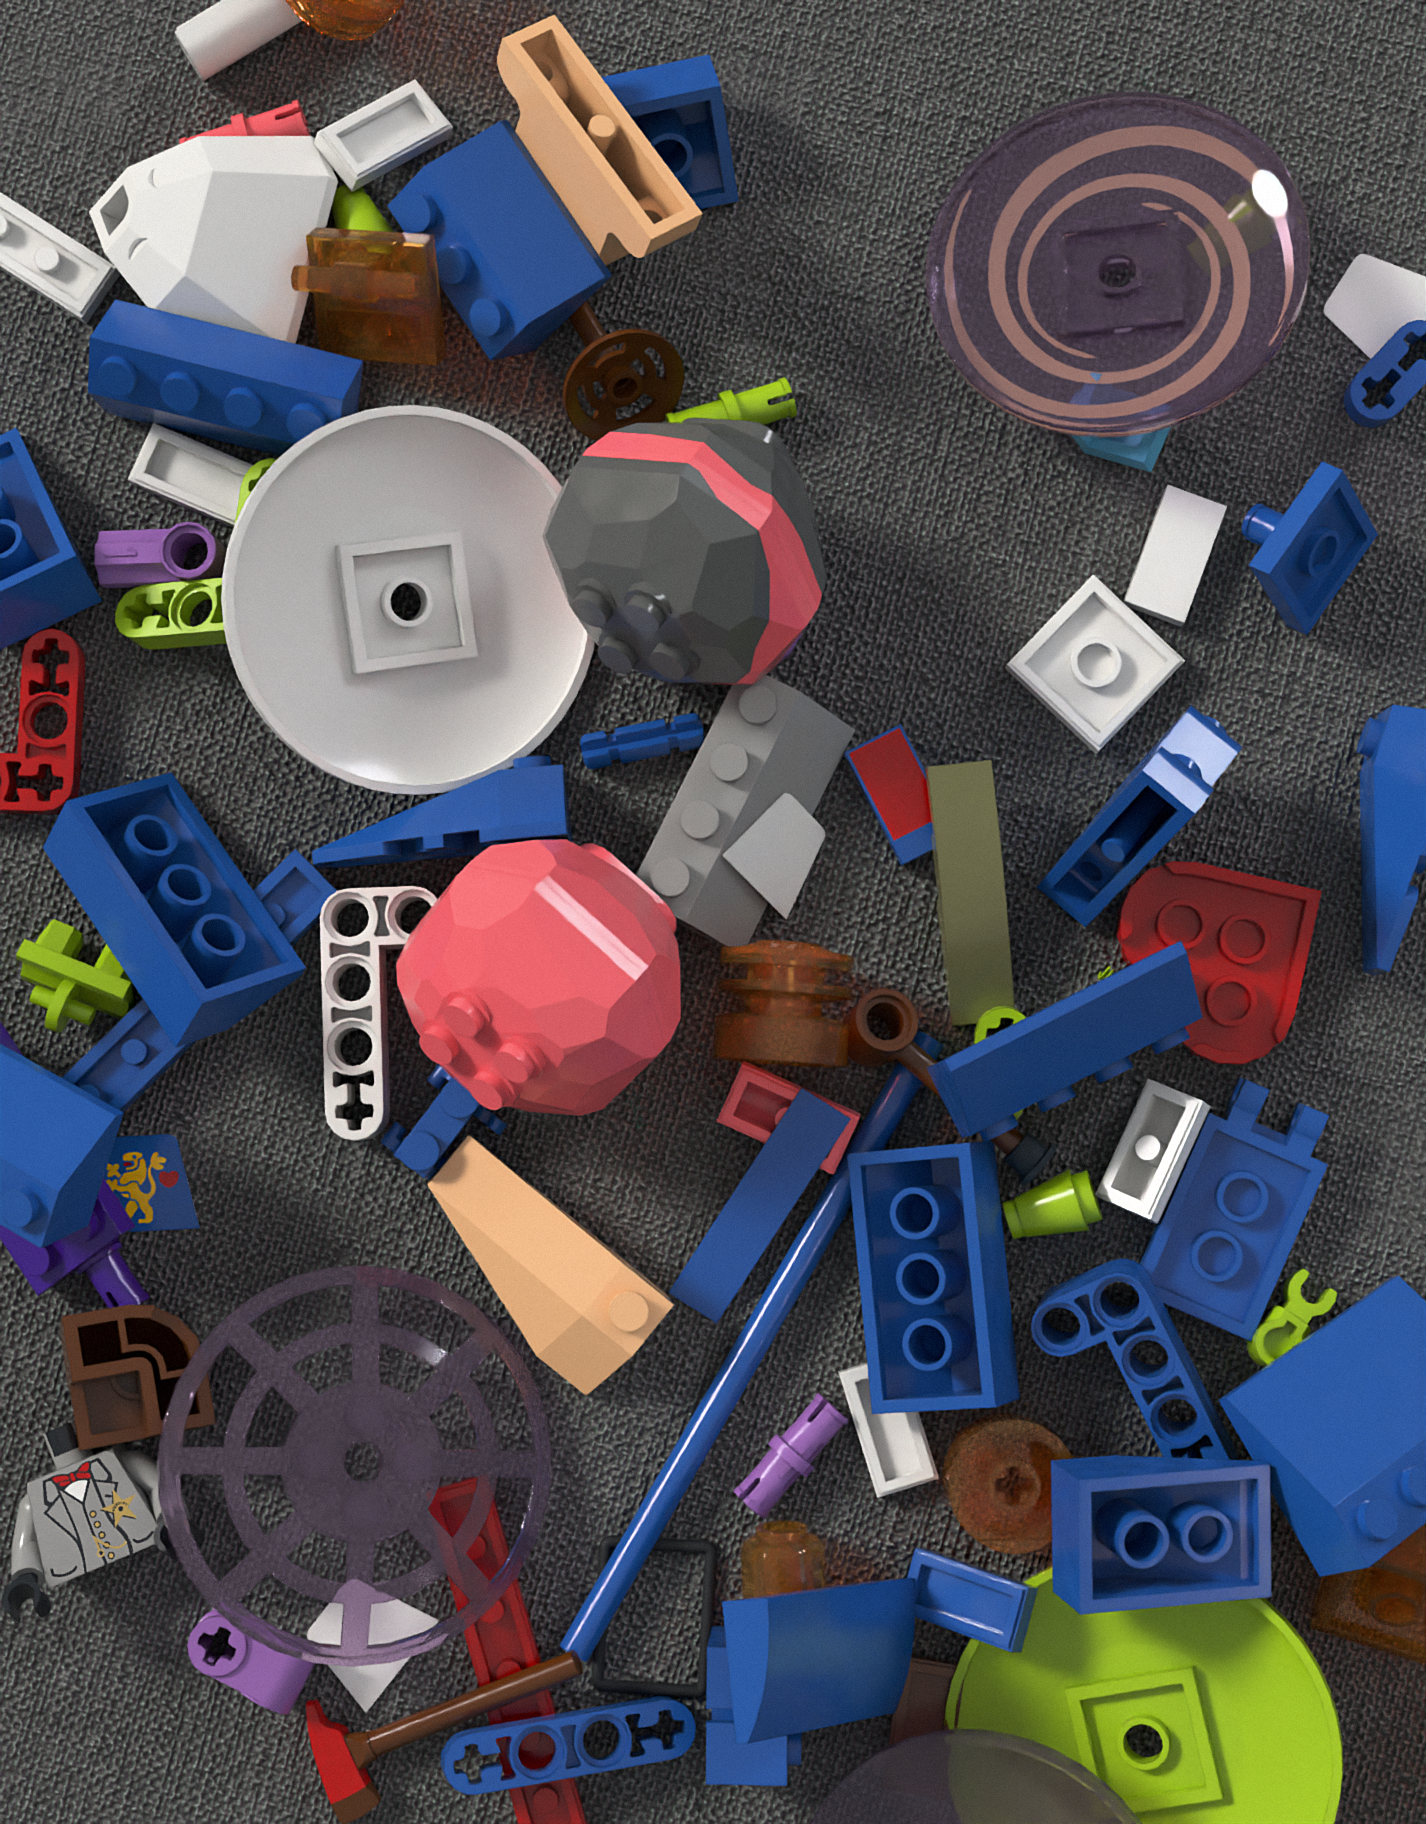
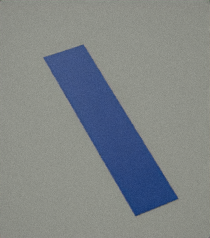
M801 1088L668 1293L717 1324L851 1119Z

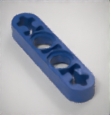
M654 1696L467 1729L454 1734L446 1742L441 1752L440 1765L444 1777L455 1790L466 1795H479L672 1760L682 1756L691 1747L695 1738L696 1724L692 1713L684 1704L669 1696ZM666 1710L668 1716L673 1720L680 1721V1729L670 1732V1743L663 1745L657 1736L651 1734L637 1736L635 1738L640 1746V1750L631 1752L632 1734L625 1720L627 1715L635 1714L633 1724L638 1728L657 1724L659 1721L658 1712ZM599 1720L613 1723L618 1732V1743L615 1749L604 1757L588 1755L583 1745V1736L586 1729L592 1723ZM533 1732L548 1734L554 1743V1754L551 1761L539 1769H529L523 1766L518 1756L521 1741ZM507 1737L505 1754L512 1769L511 1774L501 1776L502 1765L499 1761L479 1766L478 1778L473 1780L468 1779L463 1769H454V1761L464 1758L465 1746L474 1744L480 1755L501 1753L496 1739Z

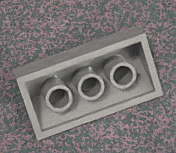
M765 675L754 685H732L636 874L641 881L671 908L676 918V923L743 955L769 902L722 855L784 793L792 795L812 816L855 729L802 692L768 675Z

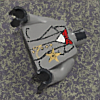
M74 1421L44 1433V1439L57 1470L28 1482L27 1494L20 1500L11 1547L12 1582L3 1592V1608L16 1623H19L21 1620L19 1611L22 1603L29 1598H34V1609L43 1618L50 1613L52 1606L49 1597L40 1587L44 1580H46L48 1588H52L154 1544L172 1560L178 1561L179 1555L176 1553L175 1545L182 1534H185L187 1539L199 1548L205 1541L204 1534L188 1520L189 1511L176 1476L144 1452L129 1450L124 1443L117 1444L96 1454H93L92 1449L79 1451Z

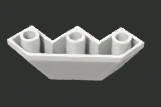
M197 136L127 167L91 208L89 213L104 253L147 307L296 344L338 180L331 165L314 145L315 138L312 136Z

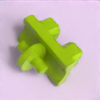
M54 919L51 920L35 943L24 939L16 953V959L22 962L21 979L36 985L32 990L29 1002L48 1009L45 1018V1028L55 1033H60L70 1019L90 1026L95 1017L96 1010L122 1019L135 1006L132 991L133 983L108 945H105L94 967L78 961L76 957L84 944L83 933L75 927Z

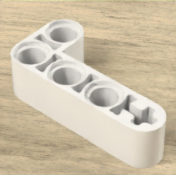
M399 886L343 889L329 896L321 909L320 943L325 1115L330 1128L343 1139L355 1141L372 1139L383 1132L389 1122L390 1078L386 950L403 949L410 934L403 930L400 922L401 913L405 906L411 902L424 901L432 907L438 900L433 893L422 887ZM349 904H363L369 915L368 925L365 930L357 936H343L338 930L337 925L340 911ZM351 967H364L370 976V989L360 1000H345L339 990L340 977ZM360 1029L367 1032L371 1038L372 1052L364 1063L351 1066L342 1057L340 1050L341 1042L345 1035ZM341 1074L357 1077L374 1074V1085L360 1083L362 1103L373 1105L374 1110L373 1117L362 1119L360 1130H356L354 1120L344 1119V1106L354 1105L355 1085H341Z

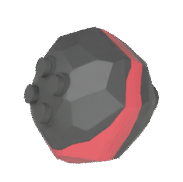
M688 418L681 423H635L609 432L587 448L573 467L551 508L542 535L552 566L569 606L586 632L600 646L598 649L600 660L608 668L618 673L627 674L634 670L642 675L673 683L756 684L780 662L806 628L819 607L827 581L814 510L804 482L799 476L781 438L770 428L752 421Z

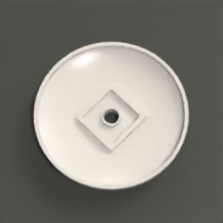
M419 405L387 406L369 409L337 419L316 429L295 443L272 464L245 501L234 525L223 568L221 603L224 632L236 674L249 700L263 721L282 742L319 770L344 782L365 789L393 794L424 795L449 792L498 770L509 769L513 766L514 759L526 757L550 735L563 719L578 694L590 664L595 641L586 632L569 606L542 537L551 508L563 488L548 468L522 444L484 421L443 408ZM403 583L414 587L421 601L417 615L408 621L399 618L391 607L392 593L396 587Z

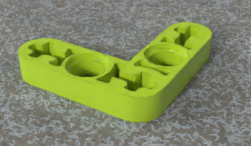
M267 458L258 461L244 475L240 486L235 523L252 490L277 459ZM222 578L147 584L134 587L118 603L115 612V624L119 632L144 649L155 650L227 644L221 603ZM212 599V610L209 617L202 624L192 627L190 617L194 608L200 602ZM153 609H156L164 616L169 617V620L164 618L162 615L152 616Z

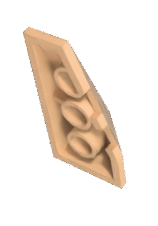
M469 1134L427 1184L535 1355L586 1396L636 1353L674 1306L665 1292Z

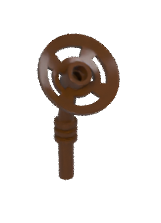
M586 300L569 317L585 349L574 360L564 381L562 396L568 418L579 432L596 441L611 431L635 423L663 422L665 414L671 413L675 408L684 385L683 363L676 349L667 339L649 330L625 329L606 334ZM624 343L621 350L614 348V345ZM648 347L653 348L661 356L664 365V377L656 376L655 365L650 356L645 352ZM636 358L643 364L644 375L638 374L631 364ZM591 360H593V362H594L595 364L592 365V364H589V362H590ZM598 381L603 388L604 394L602 398L595 395L593 382ZM583 386L584 395L590 405L596 409L593 417L580 407L577 396V388ZM643 393L653 398L651 403L637 414L625 419L616 420V408L632 404Z

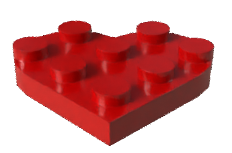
M1171 861L1144 872L1127 889L1117 911V938L1121 946V956L1124 962L1130 966L1153 953L1181 941L1188 955L1203 1018L1185 1026L1190 1038L1180 1044L1191 1054L1213 1064H1245L1264 1057L1276 1044H1279L1286 1037L1297 1008L1322 891L1199 862Z

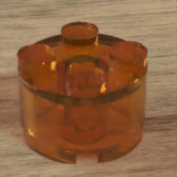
M1015 1413L988 1415L961 1429L949 1447L942 1471L944 1495L960 1525L975 1540L998 1552L1010 1554L1032 1552L1043 1548L1052 1541L1051 1460L1073 1459V1456L1058 1436L1046 1426L1030 1417ZM1014 1467V1470L1021 1477L1026 1478L1025 1484L1016 1485L1013 1490V1496L1006 1497V1494L999 1486L995 1485L996 1479L1005 1477L1006 1468Z

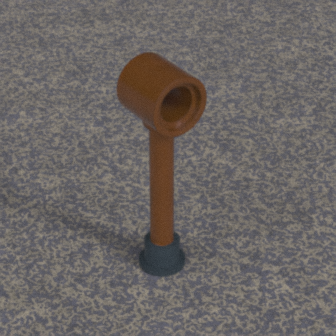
M887 988L877 989L865 995L844 1017L840 1025L839 1038L845 1053L854 1062L867 1067H878L888 1062L891 1064L894 1060H897L941 1098L927 1070L928 1067L938 1062L913 1041L918 1029V1015L912 1002L904 994ZM867 1016L878 1017L887 1024L890 1031V1040L879 1039L870 1032L867 1026ZM1015 1128L990 1140L1006 1154L1003 1161L1021 1176L1018 1182L1023 1187L1042 1170L1057 1149L1052 1143L1046 1147L1029 1131L1022 1135Z

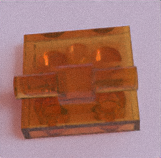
M316 227L306 235L309 266L295 265L291 273V284L295 291L313 292L320 350L359 360L437 366L446 357L434 235Z

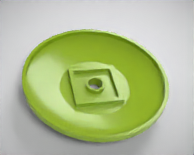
M1049 1566L1023 1582L1037 1587L1038 1591L1022 1651L1009 1652L971 1638L959 1660L951 1682L945 1719L947 1720L952 1737L948 1766L950 1773L949 1784L963 1824H1334L1342 1788L1343 1742L1334 1700L1323 1672L1305 1641L1291 1623L1265 1598L1080 1615L1053 1592L1052 1566ZM963 1684L956 1739L954 1742L956 1706ZM1139 1724L1151 1726L1159 1733L1162 1739V1751L1151 1757L1138 1755L1130 1748L1127 1742V1731Z

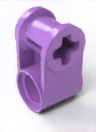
M229 1607L215 1608L206 1613L190 1633L187 1643L188 1657L193 1666L201 1673L238 1690L242 1695L258 1705L285 1715L290 1714L320 1655L315 1647L297 1636L269 1627L237 1609ZM220 1627L226 1628L231 1632L228 1643L234 1648L227 1647L221 1655L214 1654L210 1650L213 1639L208 1635H214Z

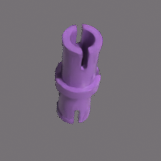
M817 1393L813 1401L782 1437L776 1433L768 1442V1445L771 1447L769 1452L733 1492L740 1499H744L743 1502L756 1514L765 1519L769 1514L768 1512L799 1476L803 1475L807 1478L815 1467L811 1462L843 1425L848 1423L849 1419L839 1412L826 1398Z

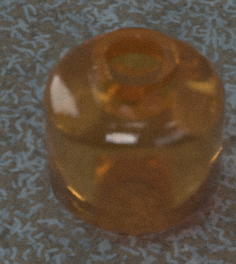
M791 1520L764 1522L755 1527L756 1534L748 1537L742 1543L740 1563L743 1598L826 1587L824 1545L818 1536L807 1532V1525L805 1523Z

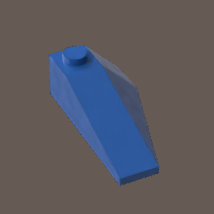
M1392 705L1378 714L1377 719L1369 717L1357 746V753L1365 756L1359 773L1363 972L1374 976L1390 972L1418 900L1419 890L1417 886L1410 884L1414 873L1422 874L1426 868V709Z
M550 756L516 758L513 760L514 769L493 772L313 850V864L321 870L478 856L491 845L531 840L567 839L572 842L565 768L563 764L551 765Z

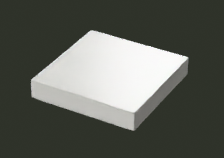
M1092 575L1010 660L1005 669L1097 754L1185 660L1097 577Z

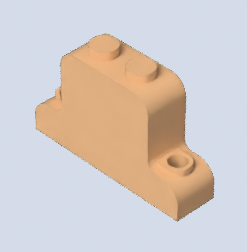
M555 14L502 38L497 55V64L505 86L518 103L520 109V118L515 132L605 266L628 254L642 258L696 230L703 213Z

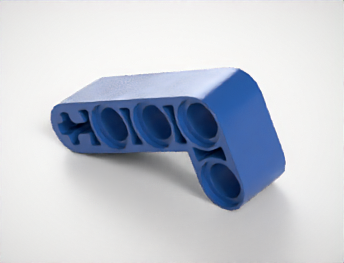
M1129 1259L1112 1260L1059 1283L1043 1293L1038 1301L1031 1323V1332L1036 1344L1041 1350L1050 1355L1064 1357L1076 1354L1106 1340L1163 1457L1197 1458V1449L1194 1443L1201 1439L1200 1452L1204 1459L1238 1460L1235 1447L1150 1275L1142 1265ZM1113 1282H1126L1137 1291L1139 1300L1131 1306H1116L1107 1299L1104 1288ZM1055 1308L1068 1309L1076 1315L1080 1326L1071 1332H1059L1048 1323L1046 1313ZM1141 1341H1155L1163 1346L1168 1356L1161 1363L1146 1364L1135 1356L1133 1347ZM1181 1399L1193 1406L1196 1410V1415L1189 1421L1177 1422L1166 1417L1161 1407L1169 1400Z

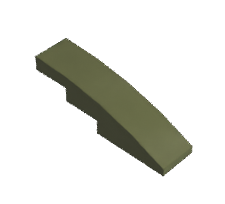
M992 760L930 766L925 770L933 830L931 841L938 900L936 902L951 1027L977 1024L980 1017L986 1011L997 1006L1015 1008L1006 891ZM1001 1018V1021L1012 1020V1019H1010V1018Z

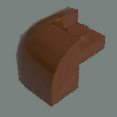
M124 1305L61 1317L60 1328L64 1364L79 1451L142 1439L146 1440L216 1424L204 1353L197 1335L178 1316L159 1309L155 1305Z

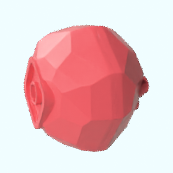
M567 839L491 845L464 867L411 932L396 962L397 985L412 1024L420 1035L419 1043L423 1052L470 1092L479 1104L490 1110L511 1107L529 1112L581 1116L604 1109L659 1055L670 1042L680 1022V959L678 942L674 936L677 929L676 918L671 908L612 853L596 844L585 843L578 846Z

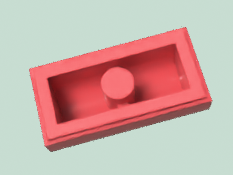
M743 1061L716 1122L766 1143L803 1087ZM805 1089L851 1119L819 1167L834 1175L861 1114Z

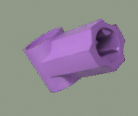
M193 522L179 523L170 529L99 531L98 540L95 543V567L98 573L99 585L105 589L134 588L147 584L222 578L227 548L208 529L199 523ZM196 544H207L208 553L204 563L196 569L185 570L183 560L187 550Z

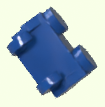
M439 1064L426 1080L438 1089H440L446 1079L449 1082L443 1087L412 1131L401 1141L408 1130L395 1121L380 1140L384 1146L394 1153L395 1157L428 1180H431L438 1169L446 1162L445 1153L473 1116L485 1123L487 1127L498 1135H501L508 1126L503 1120L479 1104L472 1094L454 1080Z

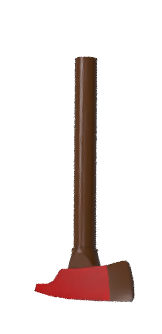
M571 1650L374 1730L350 1733L347 1726L331 1722L325 1716L318 1700H308L306 1702V1717L313 1755L328 1799L339 1822L342 1824L352 1822L371 1811L380 1803L381 1796L365 1768L377 1759L378 1756L583 1675L582 1664L576 1651Z

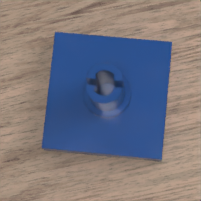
M1323 461L1285 514L1258 503L1248 511L1242 524V534L1246 536L1245 539L1261 546L1249 563V567L1285 624L1305 635L1310 632L1378 535L1344 471Z

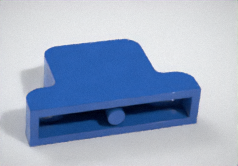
M1191 705L1132 770L1090 824L1037 885V888L1086 927L1196 814L1213 792L1214 788L1212 786L1235 758L1242 746L1227 735L1225 728L1217 720L1204 716Z

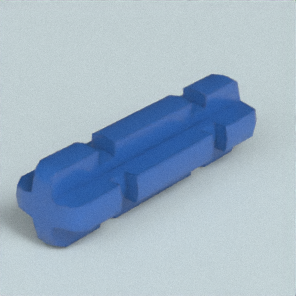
M696 713L674 716V722L666 724L664 719L614 728L615 734L606 735L605 730L584 734L580 739L584 764L589 769L612 766L611 760L620 759L622 764L671 754L670 749L679 747L680 752L701 748L705 740L701 718Z

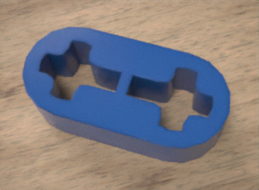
M1416 320L1402 326L1351 380L1345 390L1343 402L1346 413L1352 421L1369 428L1383 426L1392 420L1426 384V360H1417L1407 372L1397 364L1409 350V346L1403 340H1406L1411 345H1414L1419 340L1426 343V321ZM1386 376L1394 384L1382 399L1388 409L1381 404L1375 405L1372 409L1366 407L1362 400L1366 397L1367 392L1361 385L1363 384L1371 390Z

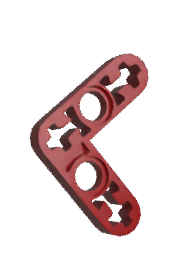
M56 629L41 630L32 635L24 646L21 665L17 753H0V813L57 814L61 812L67 800L78 797L81 773L86 662L84 651L79 643L63 631ZM52 644H57L59 650L69 656L68 664H59L56 669V685L62 689L69 688L68 696L50 691L36 694L37 685L50 688V670L39 663L40 655H49L51 653ZM48 705L63 707L68 719L64 732L53 739L41 738L37 734L34 725L38 712ZM21 766L17 776L25 780L44 779L46 769L51 768L52 774L63 780V787L51 792L50 801H45L44 795L34 789L17 788L20 800L12 802L17 787L13 767Z

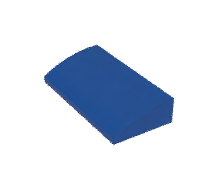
M913 1577L866 1581L722 1601L736 1744H749L895 1713L907 1679L913 1649L915 1628Z

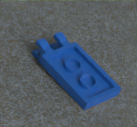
M1238 1077L1229 1098L1224 1119L1208 1112L1139 1264L1150 1275L1164 1304L1251 1341L1328 1166L1327 1163L1311 1157V1154L1321 1136L1329 1115L1297 1102L1289 1120L1286 1134L1279 1133L1255 1122L1270 1090ZM1129 1286L1132 1290L1136 1291L1133 1286Z

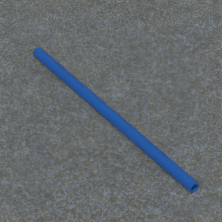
M917 1030L913 1039L917 1045L935 1060L944 1047L939 1041ZM897 1062L839 1162L834 1175L832 1174L562 1639L560 1647L566 1652L576 1651L580 1660L587 1662L849 1211L852 1199L847 1154L883 1151L922 1085V1082L899 1062Z

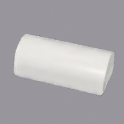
M221 0L178 26L175 34L183 52L202 81H205L307 19L309 14L302 0Z
M1147 1079L1095 1195L1127 1212L1158 1224L1211 1106L1200 1099Z

